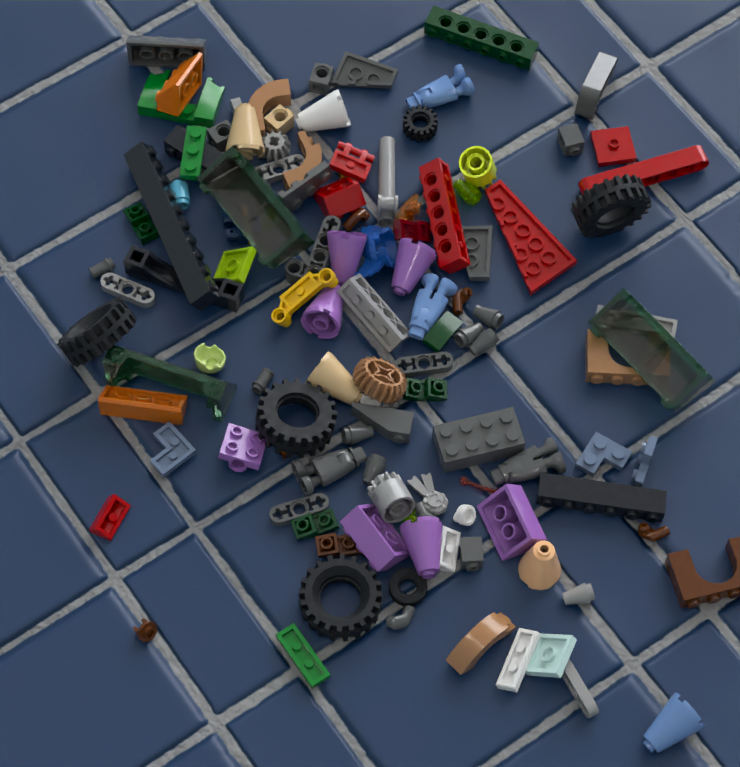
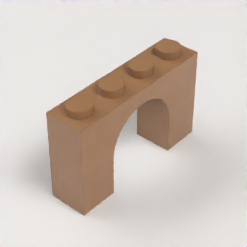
M587 329L585 338V382L593 384L612 383L614 385L633 384L635 386L653 385L655 387L668 385L670 379L669 333L649 332L646 340V360L638 366L626 367L616 363L609 354L608 330Z

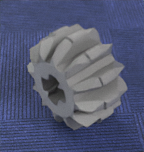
M273 129L271 134L264 133L262 140L265 154L262 159L266 158L269 163L271 160L276 161L289 156L291 142L288 140L287 135H282L281 130L275 133Z

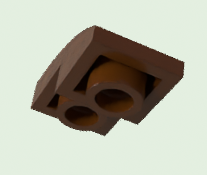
M336 533L315 536L319 558H327L330 555L333 558H339L340 554H345V557L362 555L356 548L355 541L347 534L337 536Z

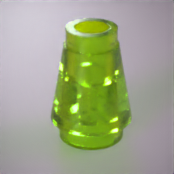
M458 179L453 185V188L466 204L475 205L480 201L482 193L479 188L462 179Z

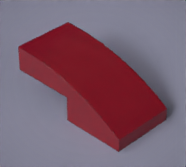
M394 220L395 240L400 241L402 238H410L412 242L416 243L418 241L422 243L431 242L430 223L420 220Z

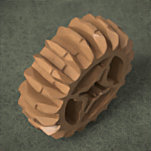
M375 356L372 358H362L353 370L352 380L355 382L354 385L359 387V391L365 393L364 396H369L371 400L375 399L378 403L383 401L385 404H394L406 392L407 379L405 374L401 373V369L396 368L395 364L392 365L389 361H384L382 358L377 359Z

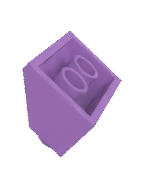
M505 484L477 505V509L502 561L528 552L537 542L547 540L521 485Z
M374 503L357 505L340 521L344 532L349 537H352L356 543V548L367 557L369 565L377 572L387 571L410 556L403 538L391 523H387L382 519Z

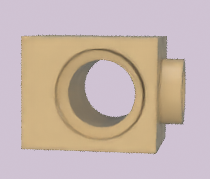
M279 104L264 117L265 130L270 134L272 129L275 133L281 130L282 135L286 134L294 127V114L290 109L284 108Z

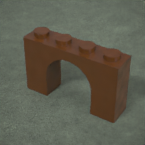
M740 536L728 539L725 546L733 568V577L723 583H711L704 580L697 573L688 549L667 554L665 565L681 608L688 607L693 609L702 603L708 602L713 604L722 598L729 597L733 599L740 596Z

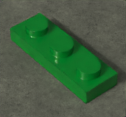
M187 125L179 174L180 179L200 181L207 127Z
M294 623L276 634V639L312 689L330 678V673Z

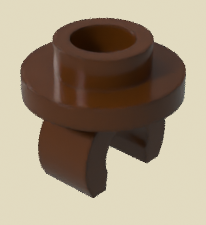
M142 619L143 624L139 628L134 626L133 630L139 640L149 642L157 633V625L152 621Z

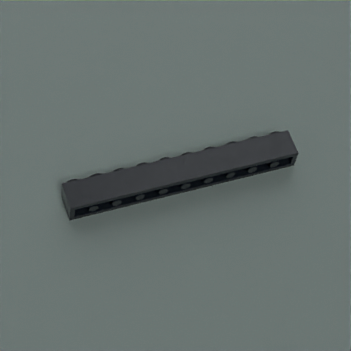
M141 141L123 155L190 305L202 311L220 298L217 292L218 286L211 279V270L204 263V255L196 246L197 240L189 230L191 228L190 224L182 215L184 213L182 207L176 202L177 196L169 186L170 180L162 171L164 169L163 165L156 158V150L153 146H148Z

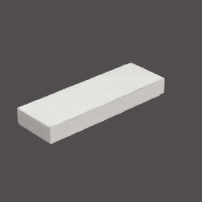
M518 629L495 684L498 689L518 692L541 636L538 631Z

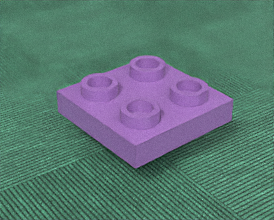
M228 423L218 458L229 461V467L235 472H243L247 467L259 470L266 439L260 440L258 437L259 432Z

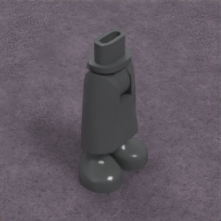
M549 437L545 440L543 446L537 448L533 445L510 457L502 464L497 465L498 468L491 470L490 475L495 486L503 483L508 484L509 482L510 484L540 477V473L548 474L547 468H554L557 473L563 474L566 472V466L561 452H558L555 440ZM546 455L549 456V457H547V458H545V459H542V458H541V457L546 456Z
M361 446L354 449L349 447L348 450L342 449L310 458V465L306 466L300 460L295 459L291 461V467L297 482H300L301 490L306 496H309L313 493L315 487L321 485L324 488L349 474L355 468L360 467V463L367 461V457Z

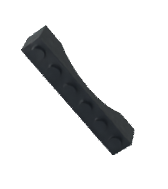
M131 246L124 259L126 274L185 294L172 265L148 250ZM211 278L217 284V292L220 296L212 304L237 313L244 299V284L227 278Z

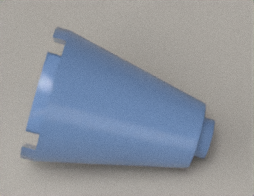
M676 692L671 696L643 735L645 739L643 744L651 753L654 750L659 753L697 733L706 726L705 723L699 724L702 720L701 717L686 700L683 702L678 700L681 695Z

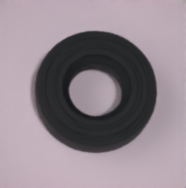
M414 568L399 569L390 578L389 594L401 606H415L422 602L427 594V581L423 576H419ZM405 580H411L416 584L417 588L412 594H404L400 590V584Z

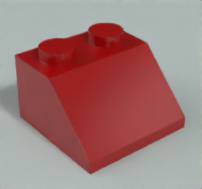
M348 177L322 186L313 194L325 217L332 215L340 219L343 217V214L356 212L366 205L359 182Z

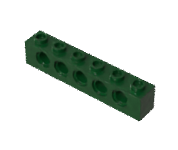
M434 5L424 26V34L430 37L438 38L447 43L461 46L466 50L481 53L483 56H489L501 62L515 65L520 69L530 70L538 53L539 42Z

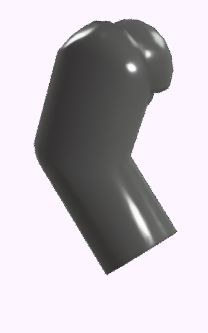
M405 605L401 615L389 616L386 619V626L393 630L406 628L412 619L415 608Z

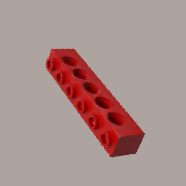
M438 157L419 167V180L423 185L424 191L422 194L427 204L426 213L430 218V231L434 237L433 246L438 256L437 264L440 269L452 274L469 266L470 260L449 165Z

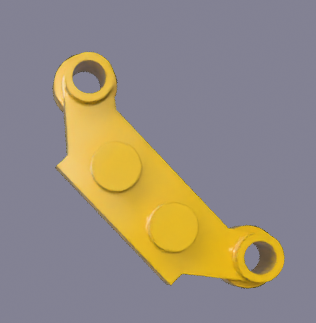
M324 268L316 274H312L309 271L279 296L281 300L280 305L273 310L271 314L272 320L277 325L289 327L292 323V314L321 289L326 287L335 288L338 285L336 274L330 268Z

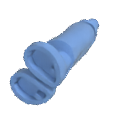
M458 64L454 67L452 78L449 79L447 75H444L413 92L412 96L406 98L405 101L410 110L413 106L417 109V105H421L422 109L424 106H427L428 109L458 100V96L461 95L469 96L475 94V89L471 79L466 77L462 65Z
M432 273L423 275L421 284L424 289H419L409 323L410 330L408 336L417 340H423L424 335L433 327L449 302L445 296L452 297L457 293L458 287L451 280L443 277L439 284L438 275ZM438 285H439V288H438V290H437V293H435L434 296L432 297L433 291H434V290L438 287Z

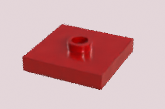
M628 126L590 132L598 167L636 162L637 156Z

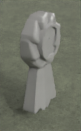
M431 473L427 475L421 474L422 483L416 476H413L412 480H407V484L423 497L422 502L428 512L435 516L446 512L448 499L444 493L434 490Z

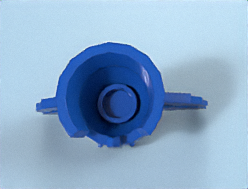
M377 225L362 227L361 233L367 234V240L362 253L365 261L355 275L361 274L363 278H366L368 276L371 277L376 272L378 273L384 266L394 268L398 245L392 229Z

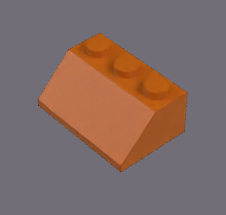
M198 53L183 61L177 69L173 70L169 80L165 81L161 91H158L156 94L157 111L179 117L202 85V53Z

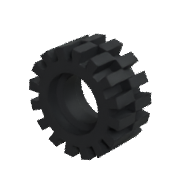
M417 105V109L413 106L411 111L409 109L406 111V114L403 116V133H405L407 138L410 136L411 141L416 139L417 143H420V140L424 143L426 138L430 141L432 136L436 135L438 117L435 112L433 113V109L427 110V106H424L422 109L421 105ZM422 120L428 125L419 128L414 126L413 122Z

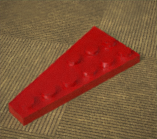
M501 180L485 189L486 198L530 296L576 265L577 259Z

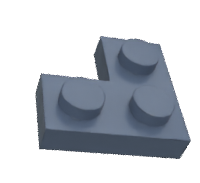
M170 421L153 433L154 438L164 450L150 460V464L163 478L196 454V449Z
M595 432L576 462L575 467L592 477L603 461L622 471L631 457L632 451Z
M649 436L648 442H643L637 460L640 467L639 470L634 469L631 481L634 482L633 486L642 487L658 439L656 437Z

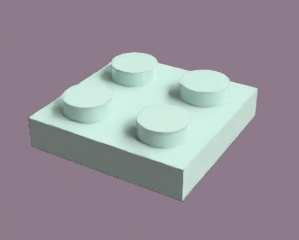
M539 633L541 636L525 673L528 676L561 678L577 639L573 635Z

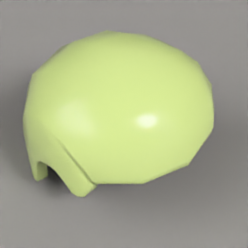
M202 343L194 351L196 367L203 373H217L225 366L226 356L224 351L217 348L215 344L208 347L205 343Z

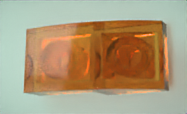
M419 194L412 195L403 204L395 220H414L415 214H419L421 203L418 202Z

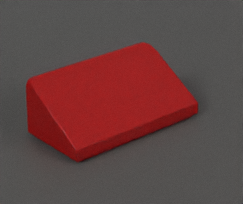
M116 494L108 496L89 531L111 541L131 505Z

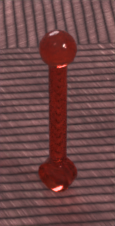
M465 476L460 478V484L463 486L468 484L490 493L498 490L469 481Z

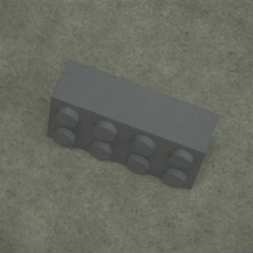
M513 407L435 425L432 431V439L443 473L512 457L523 451L526 444Z

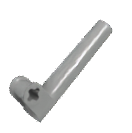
M390 136L380 138L377 223L385 228L394 226V220H396V213L398 212V195H395V139Z

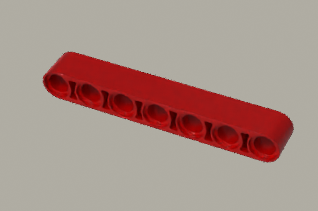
M695 145L585 177L578 182V187L583 195V191L586 189L590 190L594 184L603 183L604 179L608 178V180H611L614 176L618 175L623 177L625 174H629L630 177L632 175H636L637 178L640 177L644 187L703 170L709 165V160L702 146Z

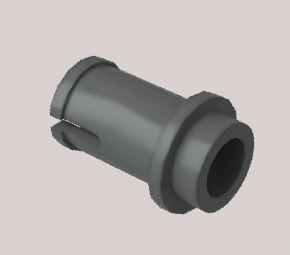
M105 257L104 261L88 269L92 277L96 279L109 271L113 272V269L116 267L110 257Z
M268 368L262 369L257 380L251 384V389L254 393L258 395L264 393V390L274 376L273 371Z

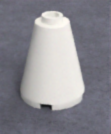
M339 89L334 90L298 113L299 118L296 119L299 130L303 129L305 132L351 126Z

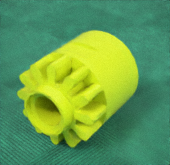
M472 146L461 154L459 168L468 186H474L475 190L478 187H482L484 190L486 189L485 185H493L492 180L497 179V168L490 152L486 148Z

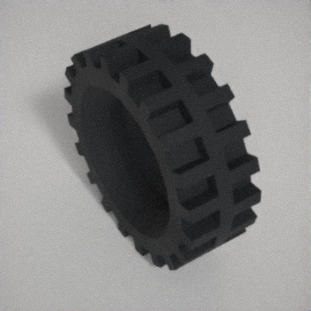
M625 174L623 177H619V175L614 176L611 180H608V178L604 179L603 183H596L590 190H584V194L577 196V201L572 203L571 211L581 234L583 233L585 237L589 235L590 238L598 235L600 238L605 234L611 235L618 230L623 231L624 227L632 226L634 221L641 220L643 218L642 215L649 212L648 208H651V200L641 178H637L636 175L630 177L629 174Z
M113 298L102 306L99 305L94 311L87 313L84 318L78 320L74 326L69 328L68 332L62 335L63 337L58 340L57 345L73 366L78 367L80 364L82 366L87 361H92L96 356L102 355L104 351L113 347L112 345L116 342H119L124 335L130 332L129 329L135 326L137 318L122 298Z
M295 378L294 382L283 379L281 385L277 382L272 383L271 390L266 388L263 396H260L255 429L259 430V439H266L265 446L267 448L275 447L276 454H280L281 451L286 452V457L291 458L292 454H298V458H303L304 453H309L311 457L315 455L316 449L320 452L323 451L325 444H329L337 418V411H334L336 404L335 401L329 402L331 396L329 392L323 394L321 392L322 386L318 385L315 388L311 386V382L308 380L306 384L300 383V378ZM287 404H300L309 408L314 413L316 420L311 426L295 428L280 420L278 410Z
M340 554V559H333L332 555L327 556V561L323 563L321 560L316 561V566L313 569L309 567L306 577H303L301 580L299 605L302 611V618L304 621L307 620L312 631L314 629L318 631V636L322 638L324 635L330 636V641H335L336 637L343 638V642L348 641L350 636H354L357 639L360 637L361 632L365 631L367 633L371 630L372 623L376 624L382 605L381 582L377 580L375 570L370 571L368 563L365 561L362 564L357 562V557L352 556L351 560L345 559V554ZM336 582H345L353 585L361 596V603L358 609L346 617H335L328 614L320 602L322 592L328 585Z

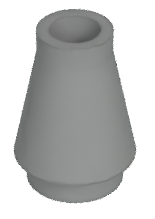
M583 583L562 593L565 606L569 604H587L595 600L591 583Z

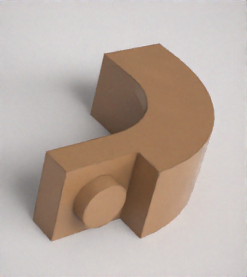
M288 79L266 83L254 92L248 104L255 108L262 137H264L265 133L264 116L266 113L276 108L279 104L282 106L291 105Z
M305 130L297 132L298 145L305 160L299 167L283 172V185L286 191L291 188V183L296 180L302 181L308 171L322 162L320 143L314 144L311 136L308 137Z
M493 612L463 637L446 658V661L462 675L471 670L494 643L511 634L516 626L506 615H503L501 612L498 614Z

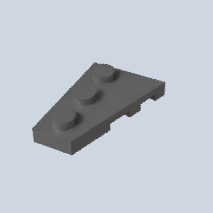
M345 51L331 81V86L392 89L399 72L396 68Z
M325 161L308 171L302 181L296 180L291 183L289 190L286 192L281 190L277 193L289 213L297 210L308 196H312L322 183H326L330 179L333 172Z
M462 226L470 265L466 267L470 281H490L493 226Z

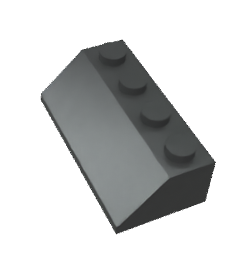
M130 35L126 40L128 60L131 66L178 68L183 61L198 53H202V69L206 67V39Z

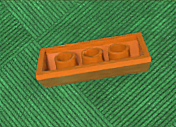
M106 385L98 397V404L101 415L168 423L170 421L175 425H183L188 396Z

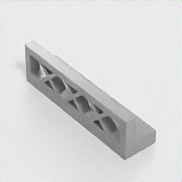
M361 274L349 278L337 290V293L388 352L393 351L402 341L410 337L408 336L409 329Z

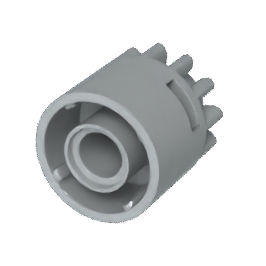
M393 471L389 475L388 472H385L384 474L377 475L374 480L370 481L372 486L367 487L368 495L385 522H400L413 512L415 501L399 474L396 475Z

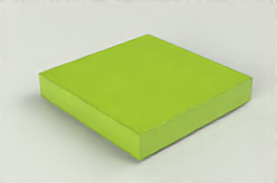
M251 246L224 251L213 278H227L244 284L257 250Z

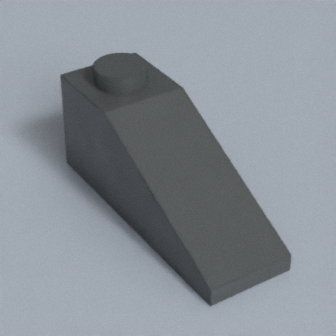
M352 402V416L367 426L371 425L374 431L397 444L409 443L414 412Z

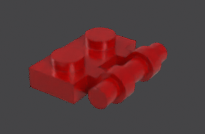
M339 141L336 147L338 149L335 150L329 164L330 168L364 183L372 165L368 162L372 163L375 156L369 154V151L365 149L362 151L353 147L351 143Z

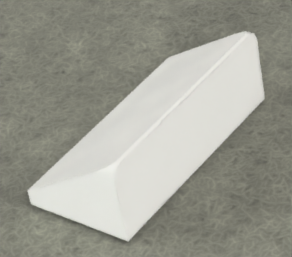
M446 526L442 528L439 570L455 572L461 533Z

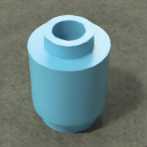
M174 180L169 186L177 196L176 202L185 210L189 207L191 201L188 184L183 180Z

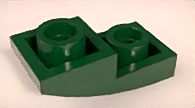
M141 202L123 210L126 219L142 245L160 237L155 225L150 220L149 213Z
M446 311L425 335L422 342L436 352H440L456 331L461 328L463 321L449 311Z
M429 377L425 381L406 378L407 388L403 395L404 400L424 402L447 400L446 380Z
M332 507L314 515L308 513L290 520L297 540L313 538L340 529Z

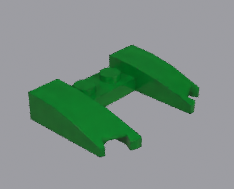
M165 70V73L155 75L150 73L137 105L138 115L207 128L215 125L225 91L224 86H217L213 83L214 79L208 77L198 105L188 103L179 117L157 111V102L155 101L157 92L161 91L165 81L169 80L171 70Z

